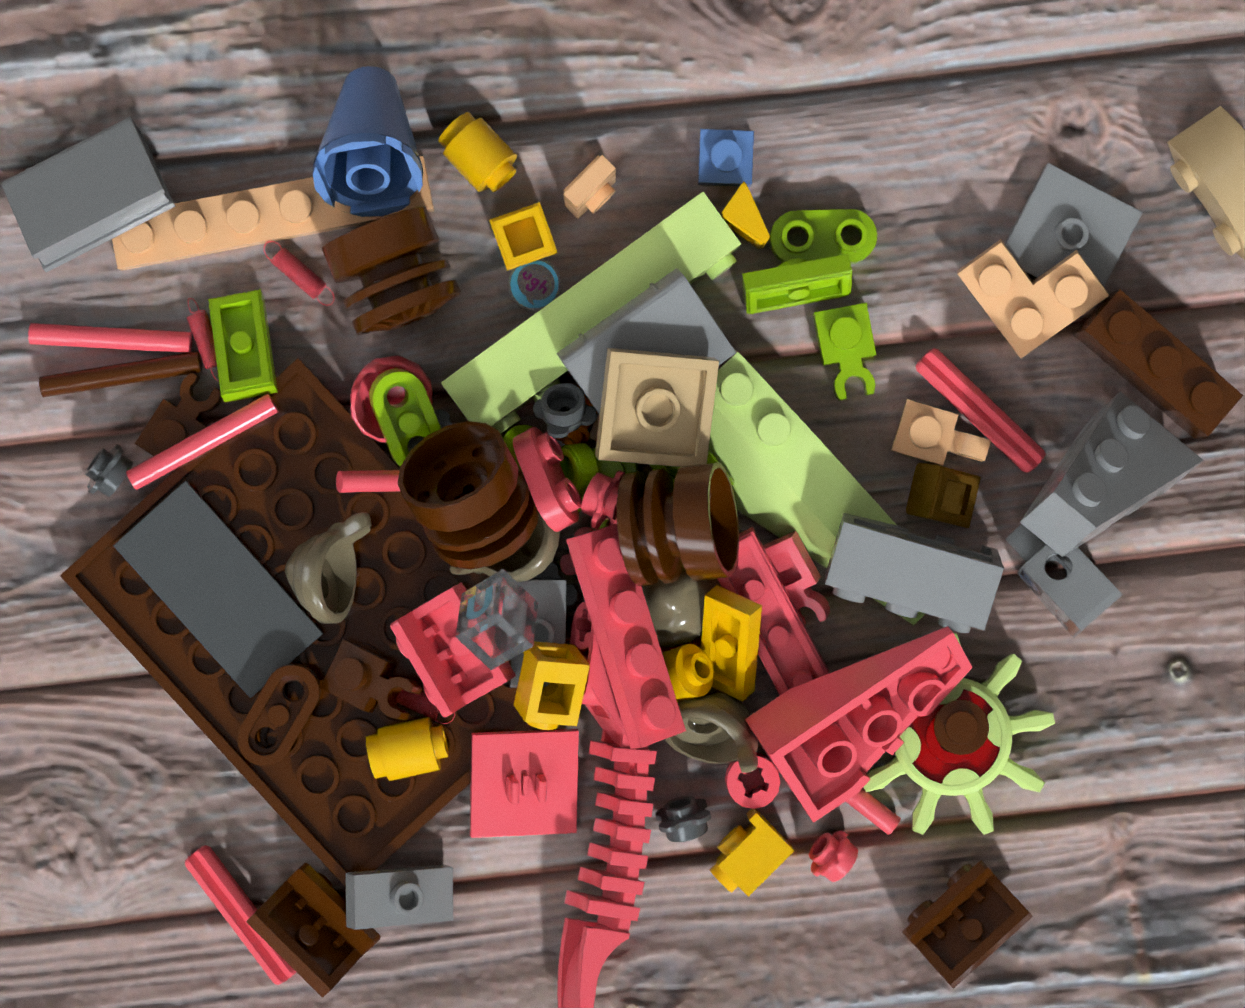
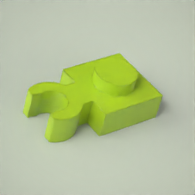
M867 303L814 312L813 320L822 366L838 364L839 373L833 382V391L838 401L847 399L845 382L849 377H857L863 382L866 396L874 394V377L862 364L863 358L876 356Z

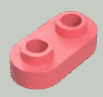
M532 427L513 438L514 452L535 506L543 520L555 532H559L578 522V509L582 507V500L575 485L568 478H565L560 465L564 455L557 439L549 436L547 432L542 433L536 427Z

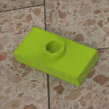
M844 254L812 261L801 258L791 259L775 268L743 273V299L746 313L755 314L849 296L852 288V267L849 255Z
M261 289L208 299L220 392L224 402L263 396L268 393H278L265 299Z

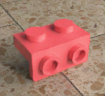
M462 582L390 624L396 636V643L400 652L410 660L423 682L427 698L433 705L437 706L441 715L445 718L516 676L482 616L480 615L472 620L466 617L468 599L471 597ZM474 604V612H477L478 609Z

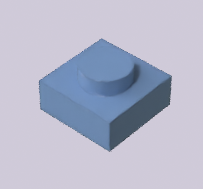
M700 129L698 185L740 187L744 181L748 187H751L754 131Z

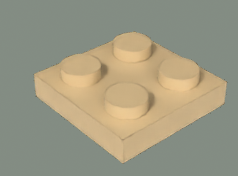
M607 348L595 451L596 458L604 461L677 467L706 464L719 360L715 357Z

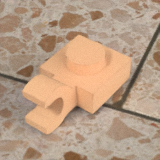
M907 399L891 451L938 466L944 465L947 452L982 462L986 459L991 440L954 430L958 414Z

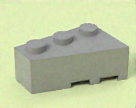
M1120 391L1085 424L1020 523L1063 557L1106 530L1121 518L1135 512L1148 501L1168 491L1204 460Z
M843 513L825 573V585L834 587V595L858 603H863L866 596L887 602L886 610L904 617L916 618L918 612L939 617L938 624L944 628L948 626L952 631L969 633L971 627L985 631L1004 570L997 548L982 545L979 553L953 545L955 540L950 537L936 535L934 540L910 533L906 527Z

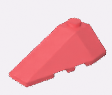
M947 626L791 688L744 720L814 823L859 793L870 781L869 776L866 774L885 752L893 755L904 743L900 737L901 734L918 716L930 715L973 667L954 633Z

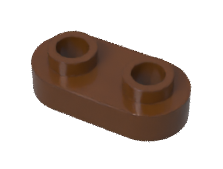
M298 663L286 664L275 670L268 678L241 724L237 735V743L241 754L252 764L271 766L283 760L311 716L321 696V684L315 672L309 667ZM291 680L300 682L304 688L303 697L297 700L288 698L284 691L285 684ZM263 727H269L276 733L275 744L271 746L262 745L257 739L258 730Z

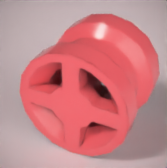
M756 752L758 758L756 770L742 773L737 760L729 763L725 773L726 787L730 796L742 807L750 809L762 808L771 803L778 794L780 787L778 770L768 757Z

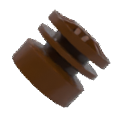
M426 206L415 207L383 217L345 233L322 247L335 283L351 282L360 279L363 288L357 290L343 301L347 311L368 305L372 307V310L352 321L357 336L376 331L389 332L418 322L433 315L446 302L461 294L456 279L432 285L430 280L450 270V264L447 259L425 263L421 260L420 255L439 242Z
M466 421L447 425L427 435L410 450L400 466L397 484L405 502L416 520L422 524L424 532L429 541L432 542L438 556L452 567L472 570L492 566L513 555L529 540L538 524L539 512L522 471L518 468L500 432L487 423Z
M720 462L680 467L674 482L671 475L664 468L652 470L649 472V475L644 471L629 472L623 475L617 496V529L626 570L631 580L637 586L653 585L659 579L665 584L673 583L679 580L683 566L687 575L694 581L725 578L734 574L739 554V523L732 484L726 469Z

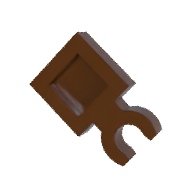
M190 373L181 383V401L176 406L170 401L163 399L134 444L155 456L208 427L199 419L204 412H210L219 406L222 401L220 389L214 388L209 398L205 401L196 400L193 395V389L198 383L200 376Z
M345 639L342 640L320 687L362 711L373 713L378 703L380 710L386 716L399 720H408L410 716L408 712L401 710L397 706L396 698L399 692L405 690L420 695L422 691L421 686L413 680L402 677L390 678L396 665L395 663Z

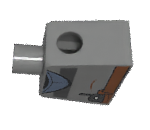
M1023 524L1006 538V541L1026 561L1018 571L1020 578L1073 638L1123 595L1078 547L1061 557ZM1050 561L1059 562L1065 568L1066 578L1061 580L1052 579L1045 571V564Z

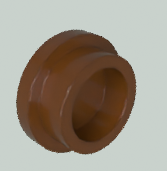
M954 700L945 704L938 711L934 720V733L937 741L944 749L954 754L965 755L975 752L985 743L989 733V723L984 711L975 703L967 700Z

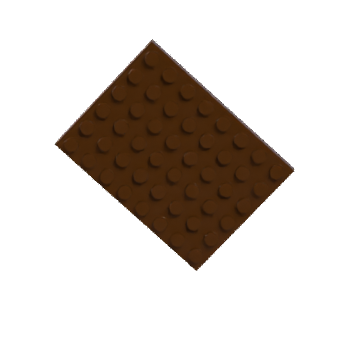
M297 358L276 377L278 393L270 394L279 410L278 413L178 467L66 569L60 577L346 887V873L376 870L471 783V733L528 731L532 726L524 722L514 707L517 688H510L511 680L456 711L452 722L448 723L452 720L454 713L445 718L439 711L436 720L448 724H441L431 719L433 727L443 726L448 744L449 757L440 759L441 770L389 781L387 776L375 779L368 759L366 736L378 734V728L426 718V716L397 703V706L410 714L408 720H399L386 716L380 710L378 703L373 713L362 711L321 689L318 704L283 760L271 766H258L246 760L241 754L237 743L238 731L261 690L252 698H249L114 547L122 537L185 481L190 483L323 631V634L291 662L305 665L313 670L321 685L342 640L345 639L395 663L396 665L390 675L391 678L402 677L413 680L421 686L422 692H424L423 682L410 660L400 652L396 643V636L390 624L460 582L463 583L470 597L475 596V606L478 611L484 605L486 589L493 585L491 603L481 616L511 666L512 589L505 582L495 580L484 573L452 574L450 572L451 565L438 556L432 542L427 538L422 524L416 520L405 502L401 491L339 493L337 491L336 475L338 471L400 470V467L374 439L362 434L351 418L349 411L305 363ZM262 396L254 397L249 403L259 399ZM367 512L371 518L372 526L370 527V532L353 543L356 555L357 581L350 611L347 617L340 623H320L298 601L286 578V563L295 549L311 537L328 531L335 523L345 522L354 514ZM291 680L285 684L284 691L288 698L297 700L303 697L304 688L300 682ZM263 727L258 730L257 739L262 745L271 746L276 742V733L269 727Z

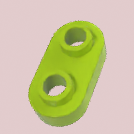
M855 209L796 210L783 214L775 221L770 231L769 244L773 254L781 262L797 258L812 261L848 254L850 263L856 264L863 261L873 251L877 242V230L874 222L867 214ZM847 226L855 227L860 233L859 243L856 245L844 243L841 238L842 229ZM792 228L804 230L807 235L806 244L800 247L791 245L787 239L788 231Z
M395 368L386 370L375 378L369 392L370 404L394 461L401 466L409 454L407 445L412 437L423 436L425 438L427 435L441 429L424 385L414 374L404 369ZM396 386L403 387L405 397L402 402L390 404L387 400L389 390Z

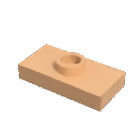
M598 155L563 190L565 207L577 219L588 209L594 214L616 191L612 187L616 182V168L603 155Z

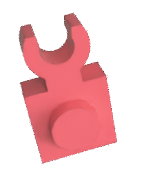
M793 531L763 545L804 624H806V620L800 611L802 607L811 608L816 613V617L820 622L826 620L830 614L829 603L822 594L810 588V586L817 584L821 575L797 531Z

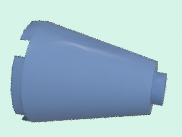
M373 66L357 68L347 75L313 163L314 187L322 199L335 207V201L350 206V214L361 217L385 216L403 210L410 204V196L416 190L419 193L423 186V167L397 81L387 70Z

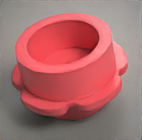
M837 831L832 835L824 833L814 842L809 852V858L813 861L811 872L814 876L822 875L831 882H836L851 870L857 859L858 849L850 843L846 832Z

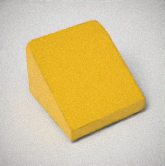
M743 181L722 211L721 216L734 233L757 249H763L770 239V235L746 182Z
M540 202L489 219L507 271L558 253Z

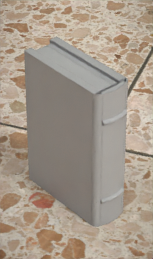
M131 117L107 129L104 128L101 132L1 182L31 256L34 259H39L46 273L175 207L146 140Z
M677 268L655 284L650 283V287L586 333H580L579 338L556 353L599 416L607 348L715 357L719 360V365L736 354L688 280Z

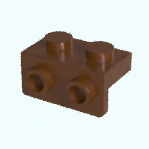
M982 860L974 866L966 864L958 869L947 882L949 889L934 903L932 900H927L914 909L907 919L910 925L902 932L953 989L1033 917Z
M303 863L246 921L322 998L336 986L356 962L381 938L374 928L354 930L346 927V900L333 889L331 882L326 876L315 871L308 863Z

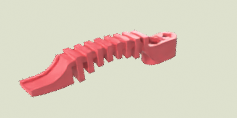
M582 602L574 613L570 644L575 645L590 664L582 705H586L597 723L603 728L601 741H590L589 754L614 761V768L595 767L594 780L615 786V794L597 792L595 806L612 810L613 819L595 818L593 831L611 836L610 845L589 843L587 856L607 862L606 871L580 867L578 880L602 889V896L569 890L566 892L564 904L574 906L589 914L598 915L597 922L565 918L558 965V1008H594L597 981L603 964L616 947L629 939L631 920L638 921L640 908L634 906L636 895H642L645 883L638 880L639 870L646 869L648 856L642 854L643 843H649L651 830L645 828V817H652L653 803L647 802V791H653L655 777L648 776L649 764H655L657 751L651 750L647 746L637 749L630 748L586 603Z

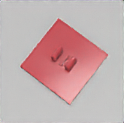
M578 729L471 733V838L577 833Z

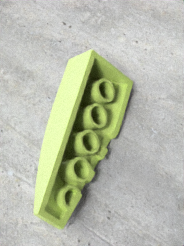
M739 352L718 370L708 449L734 479L732 488L737 511L746 515L779 538L797 531L811 559L826 569L843 513L896 525L852 474ZM874 599L881 605L886 606L887 602ZM918 612L916 618L898 616L914 625L925 613Z

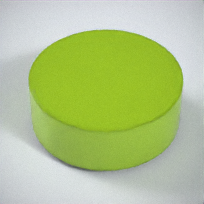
M585 443L563 445L561 449L564 459L560 461V465L565 478H568L575 485L580 497H584L590 481L598 473L595 455Z

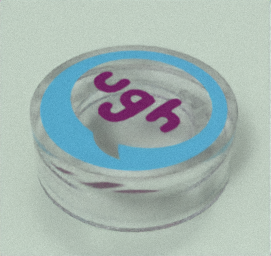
M539 259L519 266L510 272L508 278L509 294L514 303L525 311L538 312L559 297L561 293L560 275L553 264L545 259Z

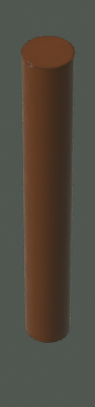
M199 351L40 376L39 387L43 398L188 375L190 373L202 372V362Z

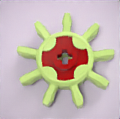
M954 633L955 637L957 638V640H958V642H959L958 635H957L956 633ZM1010 654L997 663L992 674L981 684L963 678L930 715L918 716L901 734L900 737L904 743L895 752L896 756L891 761L875 767L867 773L870 781L864 786L865 791L870 792L882 789L893 779L907 774L922 787L920 800L912 812V830L922 835L934 820L935 808L941 795H964L969 804L971 820L983 835L993 832V813L985 802L982 788L991 783L999 774L1009 777L1022 789L1041 792L1045 782L1033 769L1019 765L1009 758L1012 735L1025 731H1041L1055 724L1054 715L1048 711L1032 710L1021 715L1010 716L998 699L1002 688L1016 677L1022 660L1015 654ZM954 700H967L975 703L984 711L988 719L989 733L985 743L978 750L970 754L958 755L944 749L935 737L934 720L938 711L945 704Z

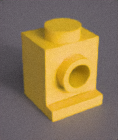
M523 640L521 651L524 656L514 707L524 722L537 729L554 730L558 725L577 726L590 664L575 645ZM544 682L550 683L548 686L543 687Z
M750 809L746 813L751 822L746 829L739 824L721 840L717 848L722 853L716 858L717 863L709 869L728 891L732 893L739 887L748 897L794 852L792 845L757 809Z

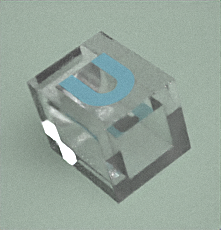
M502 569L461 594L455 637L490 670H493L534 646L538 602Z

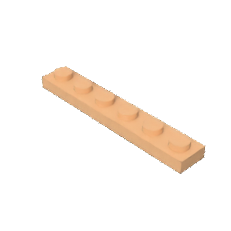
M420 156L423 167V186L418 193V190H416L410 196V204L403 210L385 216L361 217L350 214L351 207L335 201V207L329 205L315 190L313 177L174 203L175 207L112 239L117 269L123 271L264 244L268 241H280L364 225L415 207L426 206L428 212L435 211L425 159L423 156Z

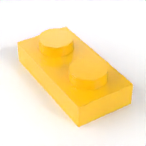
M716 585L704 596L701 649L710 658L713 665L712 687L743 702L755 691L762 605Z

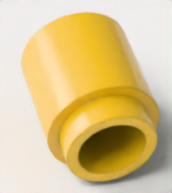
M466 112L456 118L442 132L438 139V142L445 148L443 155L478 192H482L487 188H490L492 192H496L506 185L516 173V169L512 165L517 158V154L483 118L475 119L470 112Z
M686 644L662 652L677 703L683 700L702 697L710 691L713 684L714 669L710 658L700 647L694 644Z
M430 717L378 728V734L366 736L368 759L375 779L387 776L389 781L438 771L441 770L440 759L449 757L444 728L442 725L433 727Z

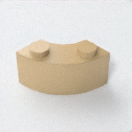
M1219 106L1167 142L1175 162L1170 166V170L1178 185L1187 193L1193 191L1206 208L1216 225V228L1213 229V234L1221 248L1228 255L1232 256L1237 253L1245 260V130L1223 107Z

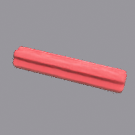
M933 348L917 362L915 366L917 372L980 432L991 440L1021 471L1029 473L1042 462L1046 455L1045 451L943 353Z
M205 845L188 856L184 861L186 868L271 981L276 985H280L291 978L296 971L246 922L257 911V908L212 848Z

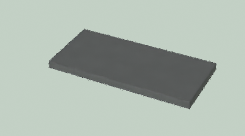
M188 481L181 484L114 545L115 549L249 698H252L264 687L268 678L275 670L283 665L290 664L323 634V631Z

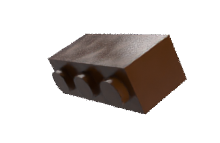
M1121 289L1110 293L1106 299L1101 301L1073 334L1193 438L1208 437L1243 397V394Z

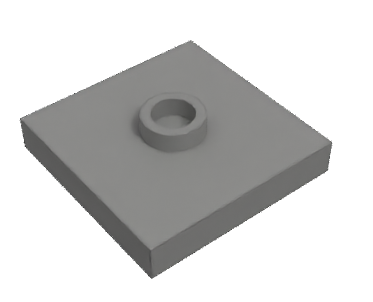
M1047 163L1015 222L1005 245L1028 276L1033 279H1037L1077 250L1105 287L1143 212Z

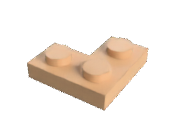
M1002 239L957 270L958 276L1020 359L1109 296L1106 288L1077 250L1034 281L1030 279Z

